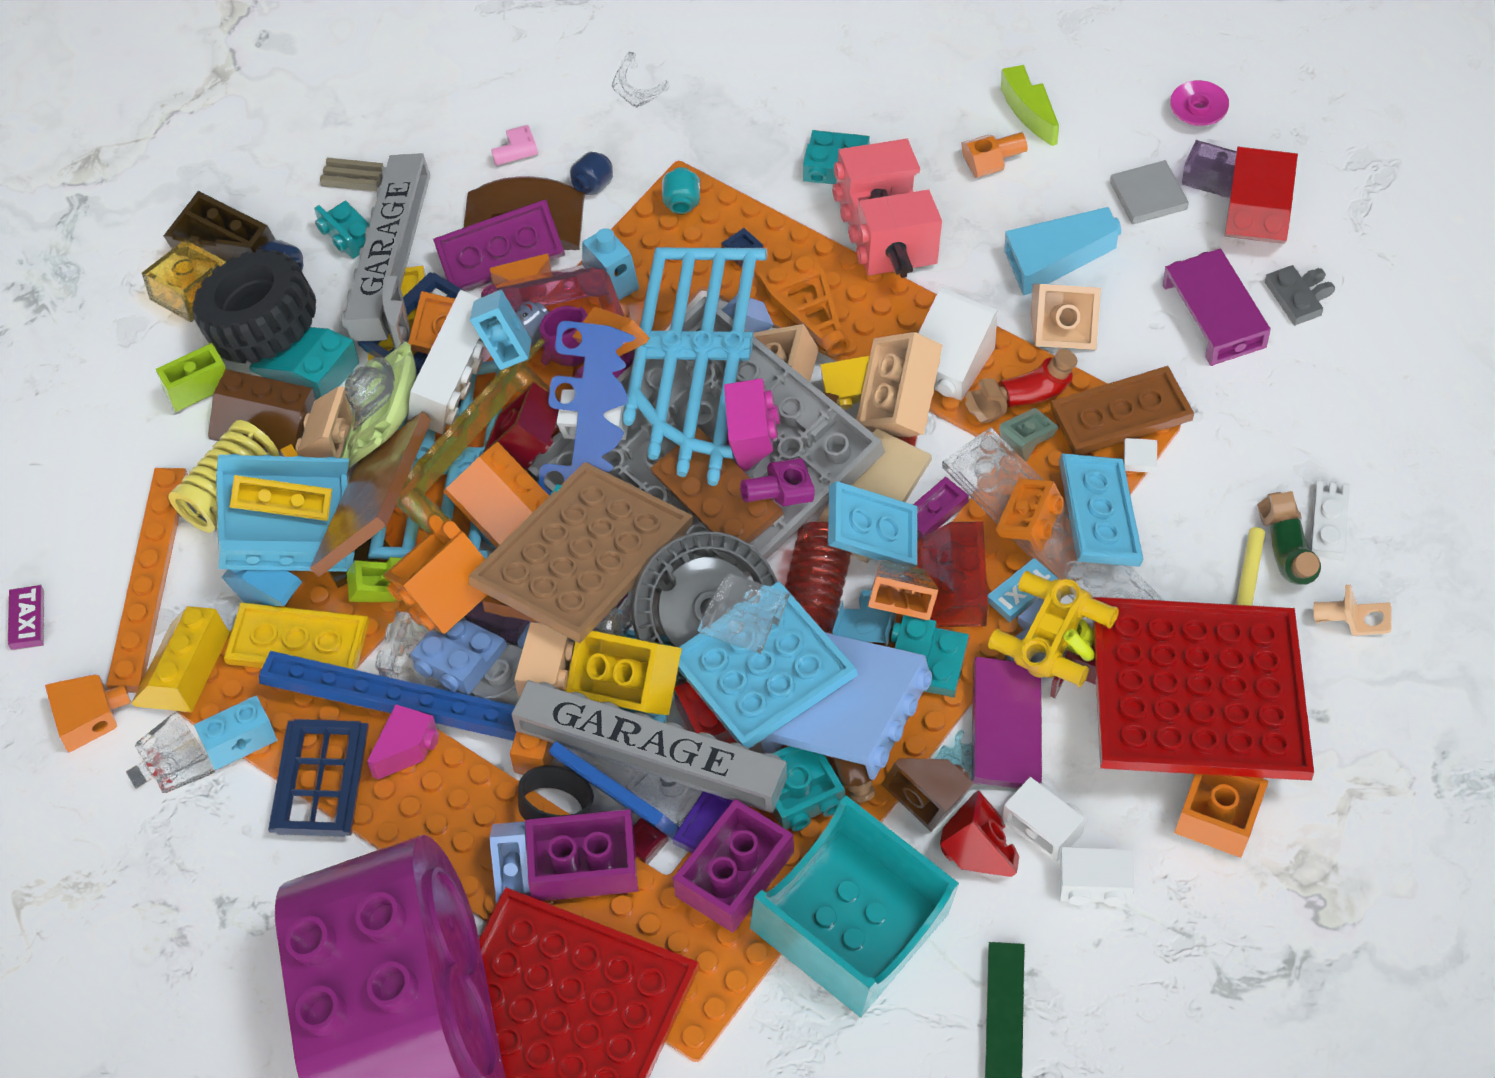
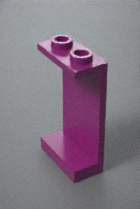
M1221 248L1211 252H1203L1198 256L1183 261H1175L1165 266L1162 286L1165 290L1175 287L1208 341L1205 358L1210 366L1267 348L1271 328Z

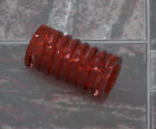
M809 522L798 529L797 540L795 541L784 587L825 633L833 634L832 631L839 613L840 599L843 595V588L846 583L845 578L848 574L852 552L828 546V523Z

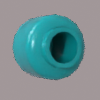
M684 167L676 168L667 173L662 180L663 204L674 213L685 214L690 212L700 202V178L694 172Z

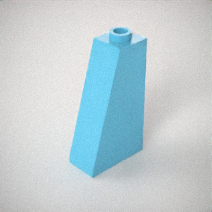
M1105 207L1005 231L1004 251L1022 294L1032 293L1033 284H1049L1116 249L1118 235H1121V225L1119 219L1113 217L1110 208Z

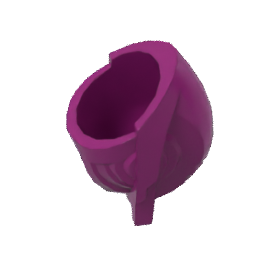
M572 306L558 307L547 313L540 323V337L544 352L541 362L545 366L551 360L563 366L584 364L585 357L560 354L555 349L559 323L562 321L582 323L588 316L582 307L579 309ZM569 328L564 331L562 343L565 347L574 349L580 345L573 337L577 329Z

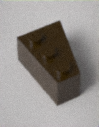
M197 191L163 235L176 255L225 262L232 257H240L241 253L244 252L255 253L256 250L261 249L270 241L276 240L268 225L200 191Z

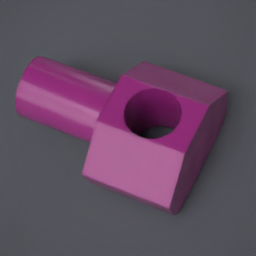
M802 458L770 462L767 466L768 476L746 479L740 483V492L745 503L774 498L776 503L784 507L813 502L815 495L814 485Z

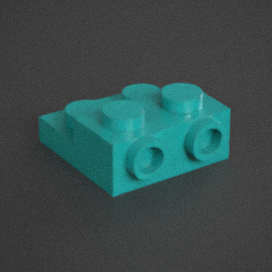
M812 130L810 143L807 144L803 162V181L836 184L834 163L838 162L839 149L869 145L870 136Z
M903 615L902 623L895 622L892 631L891 642L896 643L895 649L925 655L929 671L932 673V680L929 688L924 692L955 698L969 642V634L936 628L935 620H924Z
M791 746L772 753L786 761L787 780L773 811L779 825L786 830L792 828L793 831H799L810 824L811 818L821 813L825 817L834 815L839 802L845 796V789L825 755Z

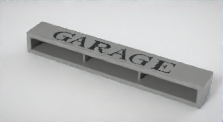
M423 153L389 155L387 166L383 168L381 187L377 188V202L371 210L370 227L366 228V241L364 247L360 249L359 266L354 270V284L352 289L348 291L346 311L342 313L343 328L347 329L350 338L354 342L388 339L390 330L383 307V283L385 275L398 276L400 288L403 282L430 179V172Z
M528 680L512 712L515 730L552 743L557 741L565 747L734 801V799H737L745 805L773 813L787 780L786 761H783L774 754L754 752L740 743L729 744L717 740L708 733H694L685 730L682 726L673 722L663 723L653 720L642 712L631 713L620 709L617 705L610 702L599 703L588 699L585 695L578 692L568 693L558 690L547 682L536 683Z

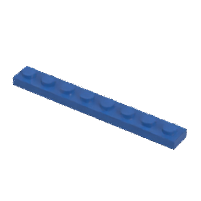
M274 651L269 652L259 674V684L387 713H392L395 705H400L432 715L436 724L514 741L516 734L512 718L515 705Z

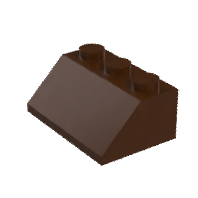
M225 369L213 393L208 437L210 440L220 441V437L229 430L236 420H243L253 424L265 433L276 446L279 455L282 456L280 449L290 444L296 450L297 440L302 438L304 433L305 416L311 412L315 401L312 388ZM255 438L252 439L268 453L267 449L261 442H259Z

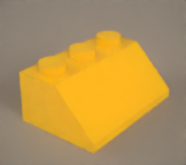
M186 606L173 620L131 702L133 706L193 712L230 634L216 609Z

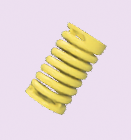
M236 420L229 430L220 437V441H217L212 446V449L205 454L204 458L197 463V466L189 471V475L182 479L181 484L177 485L169 493V500L174 509L187 522L204 532L212 533L217 527L216 469L218 455L279 456V452L270 438L247 421ZM255 438L256 440L261 442L265 446L269 454H267L266 451L252 439ZM186 501L197 511L196 514L189 508ZM200 516L204 517L207 522L200 519Z

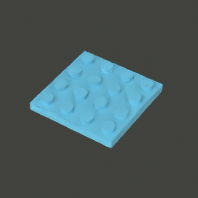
M780 581L679 647L682 648L678 671L737 743L746 746L748 749L858 676L856 667Z

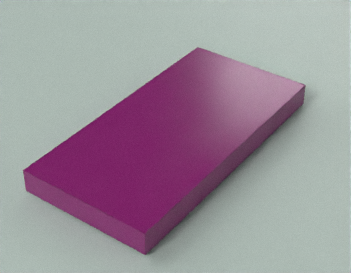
M546 199L433 238L446 279L464 291L492 282L489 269L491 267L547 253L550 261L566 256Z
M975 657L973 661L972 782L1019 789L1030 777L1039 784L1042 783L1041 677L1031 675L1027 669L1016 665L1013 661Z

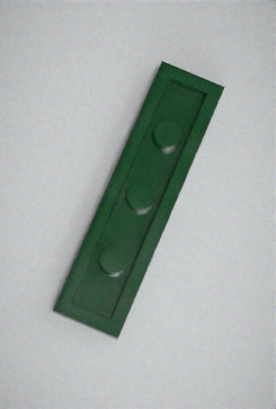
M989 942L985 1078H1022L1025 944Z

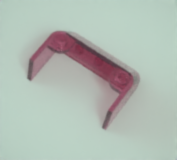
M579 265L490 284L481 293L482 298L502 289L515 313L519 311L521 304L527 301L539 302L546 306L592 296L598 297L603 310L624 316L609 274L600 268L588 265Z

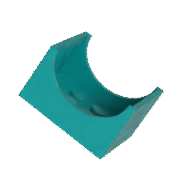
M845 795L839 802L825 830L793 870L770 891L764 892L761 889L754 897L750 929L861 1018L949 915L959 882Z

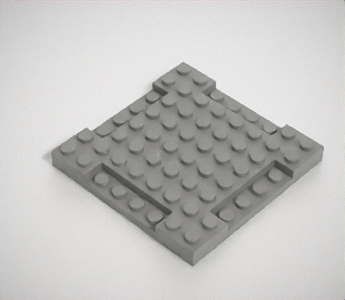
M703 297L685 314L683 331H701L706 297ZM717 307L713 332L732 331L733 319ZM753 336L749 361H739L736 382L763 378L766 389L773 391L775 405L779 409L780 425H776L778 438L773 440V452L744 472L751 479L768 476L767 466L770 462L802 458L815 489L813 502L784 507L776 503L782 508L784 515L750 543L767 560L829 500V485L836 481L852 485L885 451L882 441ZM646 359L641 391L654 409L656 408L664 359ZM677 360L666 422L682 433L695 360ZM708 360L697 428L699 427L712 441L727 360ZM632 365L617 378L623 385L626 394ZM637 407L635 420L627 428L626 440H620L613 450L602 456L603 459L613 465V470L608 473L693 515L650 470L654 464L675 448L677 444L663 436L658 459H649L648 446L650 444L652 426ZM560 431L553 437L554 441L550 449L545 454L539 453L536 456L532 465L527 469L528 474L538 483L542 465L572 466L575 439L564 438ZM728 432L725 445H730L728 439ZM735 457L734 459L730 458L734 463L737 464ZM551 471L544 478L545 487L550 491H553L557 484L561 485L564 482L563 475L558 471ZM693 515L692 525L684 534L709 531ZM701 549L687 553L691 560L703 557L725 560L741 570L747 578L750 576V573L740 562L724 552L713 549ZM678 558L671 564V566L675 570L683 563L681 562L680 558ZM665 572L656 586V590L659 593L660 591H668L673 586ZM708 598L704 599L700 605L701 613L706 617L713 609L712 602Z

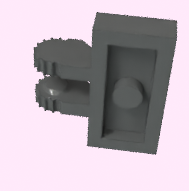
M1294 265L1266 274L1265 284L1294 326L1322 316L1323 307L1319 301L1330 297L1336 290L1332 282L1328 281L1318 284L1326 276L1322 268L1312 269L1301 277ZM1317 285L1314 289L1310 290L1309 287Z

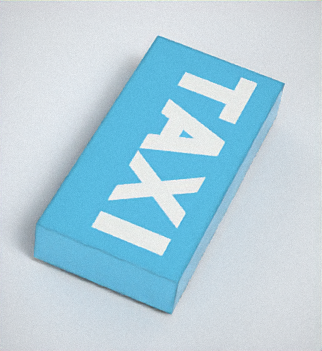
M1035 558L987 595V603L1009 622L1039 599L1031 594L1019 591L1018 584L1025 571H1029L1049 581L1058 579Z

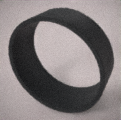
M536 767L527 771L519 781L518 809L524 820L568 816L550 814L539 810L529 803L525 795L536 789L553 788L573 796L581 805L582 810L570 815L588 814L594 800L593 789L589 782L574 771L564 767Z

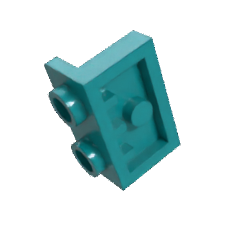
M346 200L328 212L320 205L314 208L317 217L315 225L321 234H328L338 251H345L352 259L358 257L360 249L364 247L366 241V228L370 227V224Z

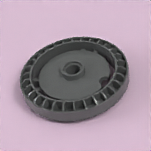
M699 531L678 536L656 549L645 561L637 575L630 603L631 622L635 636L639 640L664 644L656 631L652 613L654 591L664 572L673 586L668 591H660L658 617L663 632L671 642L670 646L680 647L777 583V578L771 566L760 552L749 543L733 535L721 532ZM701 549H713L734 557L750 573L757 590H753L747 577L733 564L712 557L691 560L687 553ZM680 558L683 564L674 570L671 564ZM708 598L712 602L713 609L705 617L701 613L700 605L704 599ZM677 671L676 678L686 681L682 674Z

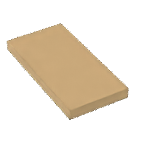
M876 428L873 434L882 441L885 453L851 486L906 502L932 461V455ZM829 503L811 530L812 536L828 543ZM842 550L865 563H868L870 560L869 557Z

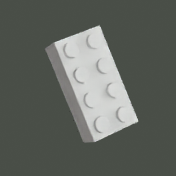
M463 290L459 291L410 391L407 420L411 421L423 411L431 419L428 429L442 435L447 424L451 426L454 424L459 412L457 405L460 399H466L471 387L470 378L472 374H478L483 362L482 353L484 349H487L470 321L473 301L480 299V297Z

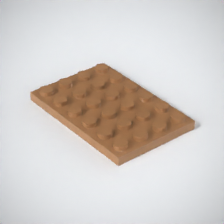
M584 462L561 484L563 486L557 493L554 491L469 575L470 586L578 643H581L633 588L639 571L656 549L669 540L683 535L692 525L693 515L587 462Z

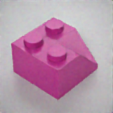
M763 378L724 384L729 444L738 466L743 471L749 470L773 452V440L778 438L776 425H780L779 409L775 405L773 391L766 389Z

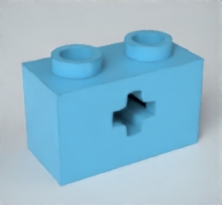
M502 289L473 301L470 321L498 368L503 370L529 359L532 340Z
M257 695L194 724L215 770L278 741Z

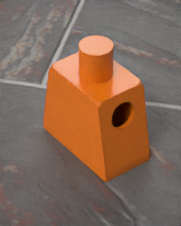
M96 674L45 685L59 737L68 753L114 730L117 727V722L113 709L131 703L125 684L106 690L100 676Z

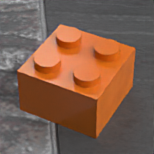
M1195 774L1174 833L1242 858L1269 781L1255 777Z

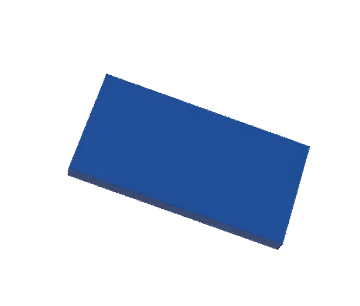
M557 741L554 742L549 750V754L564 766L580 775L625 808L631 809V812L644 819L672 839L679 826L666 815Z

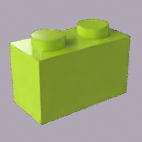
M210 343L155 370L164 393L175 412L212 396L226 367L215 347Z

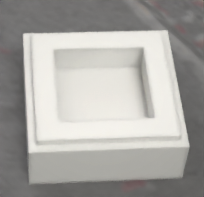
M1125 438V471L1156 473L1157 440Z

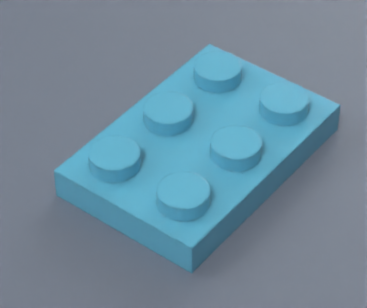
M836 481L829 485L828 546L879 561L886 560L915 567L917 566V506Z

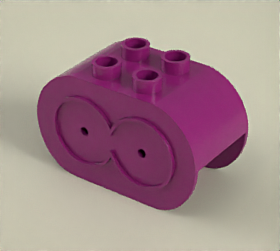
M420 835L286 881L279 887L275 900V926L294 1060L299 1078H505L479 936L472 909L453 865L441 847L431 837Z

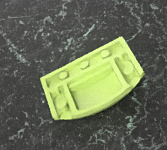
M404 342L367 372L340 457L349 459L348 469L385 443L399 429L409 412L410 391L416 381V367L411 345L407 342Z

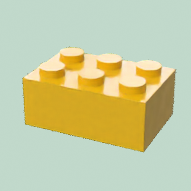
M592 630L581 643L575 641L565 692H578L596 702H610L619 707L641 712L669 715L682 648Z

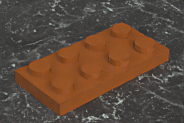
M1169 366L1051 401V410L1074 455H1083L1125 441V438L1135 439L1193 421L1194 412Z
M699 427L696 429L695 439L713 443ZM679 445L650 468L652 474L710 532L733 535L750 544L784 515L782 508L772 499L747 503L743 501L740 483L742 480L751 478L730 458H723L720 480L716 486H711L707 483L710 455L692 451L691 461L689 462L690 468L685 477L677 475L676 467L679 461Z

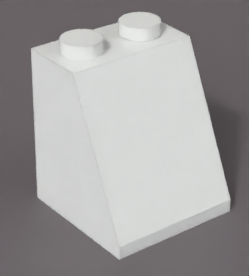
M943 287L938 291L918 334L943 345L934 390L946 397H953L962 401L995 349L998 310Z

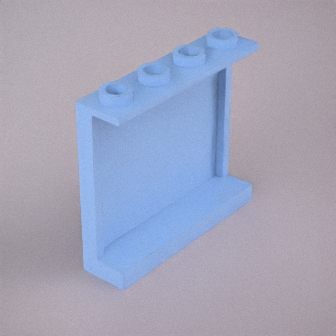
M826 633L856 667L858 676L761 740L764 752L771 754L779 751L783 744L866 766L869 779L875 780L880 769L886 766L889 752L894 743L901 739L904 725L909 716H913L916 712L918 700L923 691L929 688L932 673L929 671L925 655Z

